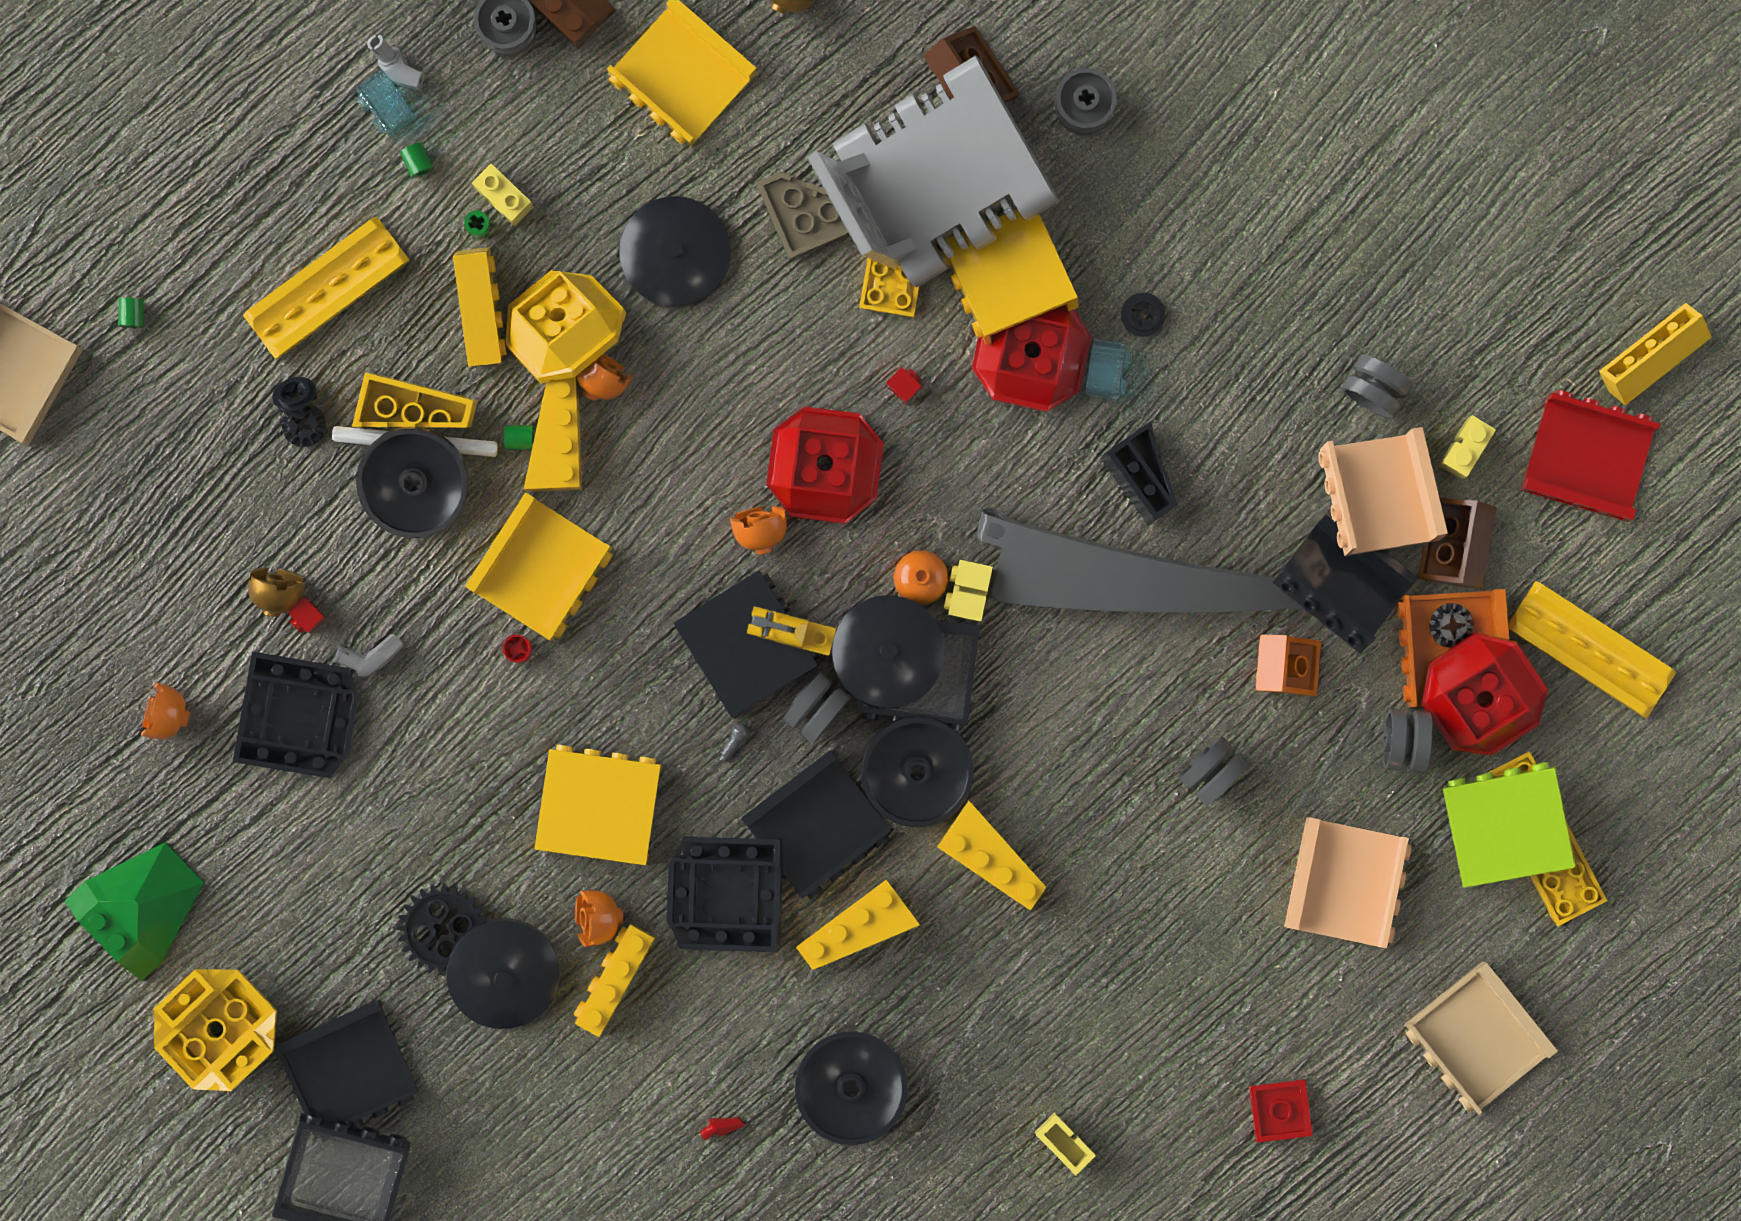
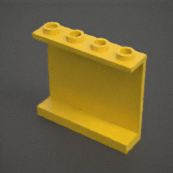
M668 0L666 2L667 9L614 67L610 65L607 68L608 74L611 76L608 80L620 91L622 88H625L631 94L629 99L640 109L645 106L652 112L650 117L659 126L667 125L672 130L670 135L681 145L686 142L692 147L757 74V69L680 0Z
M1016 209L1014 211L1017 218L1012 221L1006 214L999 216L1002 227L998 230L995 229L991 221H987L997 240L982 249H976L965 231H963L962 233L969 244L968 248L963 250L957 243L955 236L946 238V240L951 245L954 256L948 258L944 251L940 252L947 266L952 268L954 274L950 275L956 291L961 289L965 297L961 299L966 314L972 313L975 322L972 323L973 330L978 339L983 337L986 346L991 344L990 336L1063 305H1066L1068 311L1079 307L1076 292L1040 214L1027 221L1020 214L1019 210Z
M525 492L465 587L552 642L554 638L560 639L568 626L564 622L569 614L574 616L583 602L579 599L584 591L590 592L598 579L595 577L598 569L600 567L604 569L613 556L609 553L612 548Z
M557 745L556 750L549 749L535 850L648 865V849L662 765H657L656 759L640 757L639 762L629 761V755L612 753L611 758L601 757V751L584 749V754L573 753V747Z

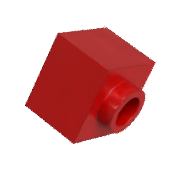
M903 367L886 382V386L905 405L922 387L919 384L921 378L912 369L909 368L906 371Z
M305 597L288 612L293 618L290 623L300 633L306 631L312 634L327 619Z

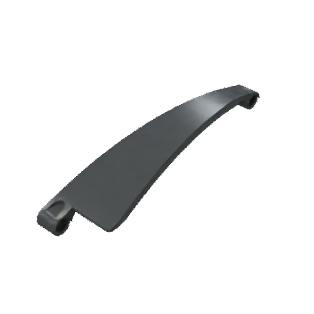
M984 508L981 511L976 537L983 542L1002 547L991 596L994 600L1003 603L1123 612L1198 613L1280 609L1304 610L1301 605L1272 583L1276 577L1213 568L1133 552L1019 523L1010 519L1003 511Z

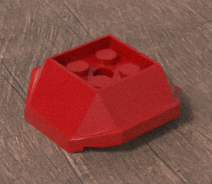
M1063 305L990 336L991 344L987 346L983 337L978 339L971 369L993 401L1049 412L1080 393L1092 337L1075 309L1068 311L1066 305ZM1030 344L1036 345L1040 350V355L1036 358L1028 357L1024 351L1025 347Z
M803 407L773 429L766 485L792 518L847 524L877 500L884 443L859 413ZM821 457H829L833 461V466L830 470L822 471L817 467V462Z
M1475 632L1429 662L1421 703L1426 711H1430L1433 722L1452 750L1492 756L1539 726L1548 688L1516 641ZM1483 691H1488L1493 695L1492 699L1487 703H1481L1477 700L1478 695Z

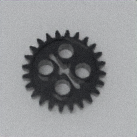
M446 883L442 884L440 891L437 890L435 884L431 885V893L429 894L425 889H420L422 897L420 899L412 895L411 900L414 905L404 904L403 907L408 911V914L399 915L398 917L405 921V925L397 927V930L404 931L405 934L398 938V941H406L407 943L402 952L410 950L412 952L408 960L413 961L418 958L417 968L420 969L427 964L428 973H432L435 967H438L439 975L444 974L449 956L442 954L440 950L441 944L448 940L455 945L457 940L465 933L456 929L455 922L460 916L467 918L469 929L488 920V917L479 916V913L484 909L483 906L474 907L478 899L477 897L470 900L466 899L468 890L458 894V885H454L451 891H448ZM435 902H441L445 906V914L441 918L435 917L432 914L431 908ZM456 907L457 912L446 927L449 934H442L433 951H430L429 946L440 931L437 928V924H444L451 910ZM420 926H426L431 932V936L426 942L420 941L417 937V930Z

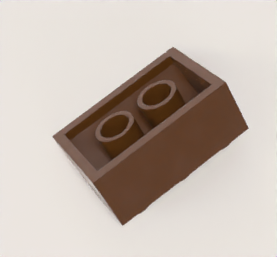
M528 0L532 8L577 50L615 11V8L606 0Z
M976 26L943 38L923 55L931 71L935 73L951 99L954 96L943 75L975 55L979 57L1005 104L1020 95Z
M1439 498L1448 534L1440 541L1424 543L1418 579L1457 587L1482 589L1497 507L1474 500Z

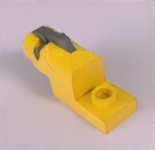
M754 606L752 611L753 620L752 624L748 626L747 634L815 653L830 655L836 628Z

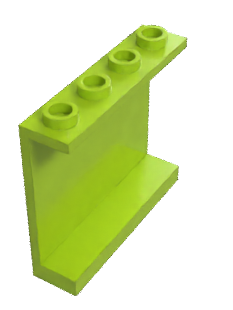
M1549 762L1533 764L1532 770L1522 772L1521 767L1504 770L1505 775L1493 777V772L1476 775L1477 780L1468 782L1465 781V777L1448 780L1449 785L1443 787V793L1463 888L1576 867L1556 774V765L1549 766Z

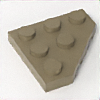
M783 172L756 183L789 260L850 234L824 188L801 181Z

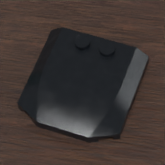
M252 651L232 762L331 778L349 754L359 697L350 668Z
M683 836L680 846L668 864L667 922L677 939L679 949L778 952L781 938L782 839Z

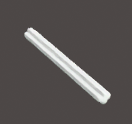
M335 426L332 432V439L335 442L371 445L377 438L388 431ZM445 437L458 449L460 454L497 456L498 443L495 441Z

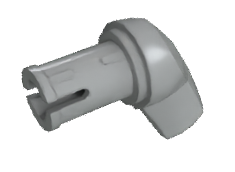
M381 35L372 36L367 46L378 57L379 67L385 72L387 77L396 85L420 91L424 81V73L408 66L400 49L390 47Z
M390 634L375 648L367 653H363V655L340 645L333 662L356 670L358 676L368 677L388 664L403 648V643L397 636Z

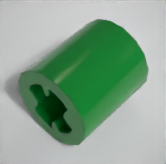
M422 142L412 144L400 151L411 178L423 176L434 169Z
M474 210L466 215L464 226L473 238L484 239L490 234L492 224L484 212ZM477 219L479 222L485 221V223H481L483 228L479 231L476 227L471 229V227H474L473 222Z
M119 298L118 327L143 328L144 299Z
M505 425V450H532L534 443L533 425Z

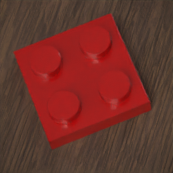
M1305 1079L1248 1086L1256 1143L1313 1136Z

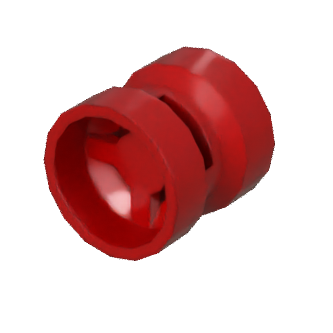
M512 635L505 640L503 653L511 662L525 663L532 656L533 646L526 637Z

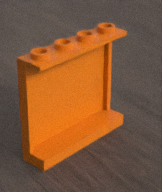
M1506 589L1415 596L1404 595L1401 597V602L1397 603L1398 618L1403 620V630H1399L1400 646L1405 648V657L1401 658L1402 674L1407 676V685L1403 686L1404 702H1408L1409 708L1423 707L1421 701L1429 662L1450 649V647L1438 644L1431 636L1429 622L1434 611L1448 603L1462 605L1471 612L1475 623L1473 625V634L1479 632L1509 640ZM1451 615L1450 624L1441 628L1449 629L1454 637L1455 628L1463 624L1454 622ZM1483 691L1478 695L1477 700L1481 703H1487L1492 699L1493 695L1488 691Z

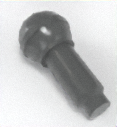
M738 723L732 727L731 738L722 750L719 758L725 763L728 759H731L740 743L749 739L751 732L746 724Z

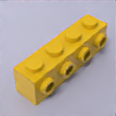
M1685 303L1599 372L1609 393L1624 405H1627L1712 338L1703 315Z
M630 924L628 929L624 926L622 927L615 939L619 943L614 953L609 951L601 964L605 968L600 978L595 976L587 991L591 992L587 1002L581 1000L573 1014L578 1017L574 1024L598 1037L602 1035L655 941V936L634 924Z

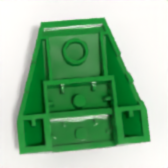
M165 842L86 880L65 902L77 921L115 961L141 981H144L164 961L174 938H176L186 915L191 910L205 882Z

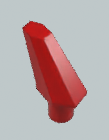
M739 1117L708 1119L710 1125L699 1132L706 1141L715 1134L721 1137L746 1126V1124Z

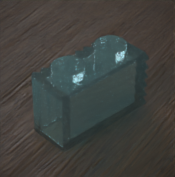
M383 69L355 88L359 93V96L355 99L365 112L370 109L374 114L375 118L371 121L380 134L386 131L388 136L391 137L417 119Z
M1093 340L1084 397L1117 402L1119 395H1125L1127 379H1122L1123 369L1129 368L1131 352L1126 351L1127 344Z

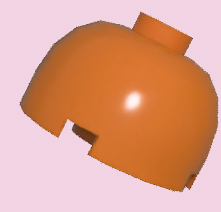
M602 354L580 372L576 379L583 388L582 394L596 401L597 398L610 400L621 395L633 379L632 375L629 372L626 376L621 372L624 366L606 354Z
M771 506L772 511L767 512L763 511V507H756L734 514L735 519L730 518L734 538L742 547L748 550H755L756 554L771 552L772 547L778 545L783 540L787 531L785 509Z
M925 550L912 551L903 556L896 565L893 575L894 585L899 596L910 599L921 606L929 605L939 600L945 593L949 582L948 569L944 561L935 553Z
M156 682L153 690H156L157 693L155 698H149L142 727L147 729L141 732V736L164 740L176 735L180 727L187 726L190 711L185 710L186 701L177 689Z
M580 891L581 895L577 896L575 906L576 925L581 924L583 933H578L579 940L584 947L603 945L616 935L619 924L623 923V911L621 907L617 908L615 900L603 891Z

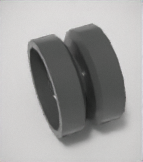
M480 0L477 4L473 17L475 30L484 46L494 54L504 57L516 56L528 50L535 41L538 31L537 18L528 0ZM508 20L510 24L504 26L503 22Z
M1080 68L1068 73L1060 82L1054 100L1055 114L1059 123L1069 132L1077 135H1092L1103 130L1110 122L1117 104V95L1111 79L1103 72L1092 68ZM1082 99H1087L1090 102V105L1086 106L1085 102L1080 101Z
M1361 354L1353 367L1358 376L1349 375L1340 389L1347 397L1365 409L1392 420L1401 407L1396 398H1406L1413 387V383L1390 365L1369 355Z
M821 672L809 685L807 684L791 703L792 707L782 719L792 728L798 727L806 717L810 719L802 730V736L812 744L821 736L851 698L839 688L834 690L825 699L823 696L830 689L831 680Z
M1390 708L1386 716L1383 735L1384 768L1386 770L1399 771L1404 766L1406 760L1410 772L1425 773L1429 764L1432 744V717L1430 711L1415 710L1410 719H1408L1405 709Z
M1223 736L1216 739L1209 747L1206 746L1189 763V767L1178 778L1187 788H1194L1203 779L1206 781L1196 794V797L1205 806L1210 805L1250 764L1241 754H1235L1225 763L1223 762V759L1230 753L1232 745Z

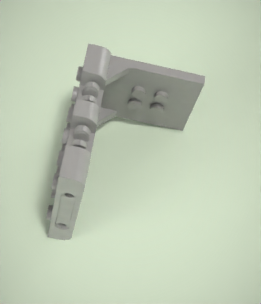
M976 55L943 75L954 96L951 99L942 84L936 86L937 94L944 102L943 105L936 108L932 98L927 93L921 95V98L929 111L928 114H926L920 101L914 94L895 104L897 112L906 127L903 128L894 113L890 114L889 122L896 131L892 136L888 137L884 126L877 122L874 124V128L882 141L878 143L869 125L864 123L833 142V146L841 159L840 162L818 151L807 157L862 256L892 269L901 266L906 277L915 287H919L949 268L936 246L939 243L948 258L953 257V249L946 240L948 236L954 234L957 243L963 250L968 248L969 244L961 231L962 228L978 250L997 240L984 215L987 214L996 230L1002 227L1001 220L993 210L996 207L1002 205L1006 216L1011 221L1016 219L1015 211L1008 201L1011 198L1020 214L1027 221L1060 202L986 69Z

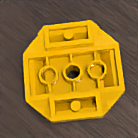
M551 270L508 305L506 346L540 384L550 382L551 380L573 378L618 342L622 323L627 313L592 275Z
M195 969L154 1008V1048L192 1089L233 1091L274 1052L277 1009L239 969ZM214 1021L220 1022L223 1026V1033L220 1037L214 1036L211 1032V1024Z

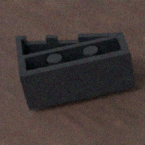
M1151 421L1107 451L1100 458L1148 526L1177 506L1167 471L1165 472L1162 463L1159 446L1157 447Z

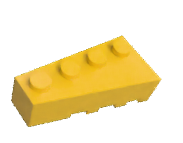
M490 247L457 251L453 255L468 367L502 363L503 356L507 355L506 340L501 339L500 328H503L502 312L497 311L496 300H500L498 283L494 284L493 273L496 272L494 256H491Z
M368 372L364 375L352 427L468 428L472 427L478 400Z
M576 377L546 382L524 485L526 492L582 490L579 387Z
M967 801L937 848L1031 911L1046 889V886L972 803Z
M884 880L797 945L796 948L812 970L917 927L920 924L889 882Z

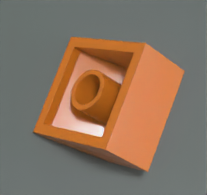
M1260 635L1256 690L1317 696L1321 641L1287 635Z

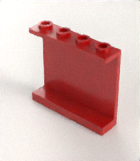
M1557 390L1556 393H1551L1547 396L1521 491L1625 522L1632 521L1636 512L1633 504L1653 433L1659 429L1660 423L1653 422L1654 418L1649 415L1637 414L1636 417L1626 414L1627 410L1621 407L1610 406V409L1599 406L1600 402L1594 399L1584 398L1583 401L1574 399L1573 394L1570 392Z

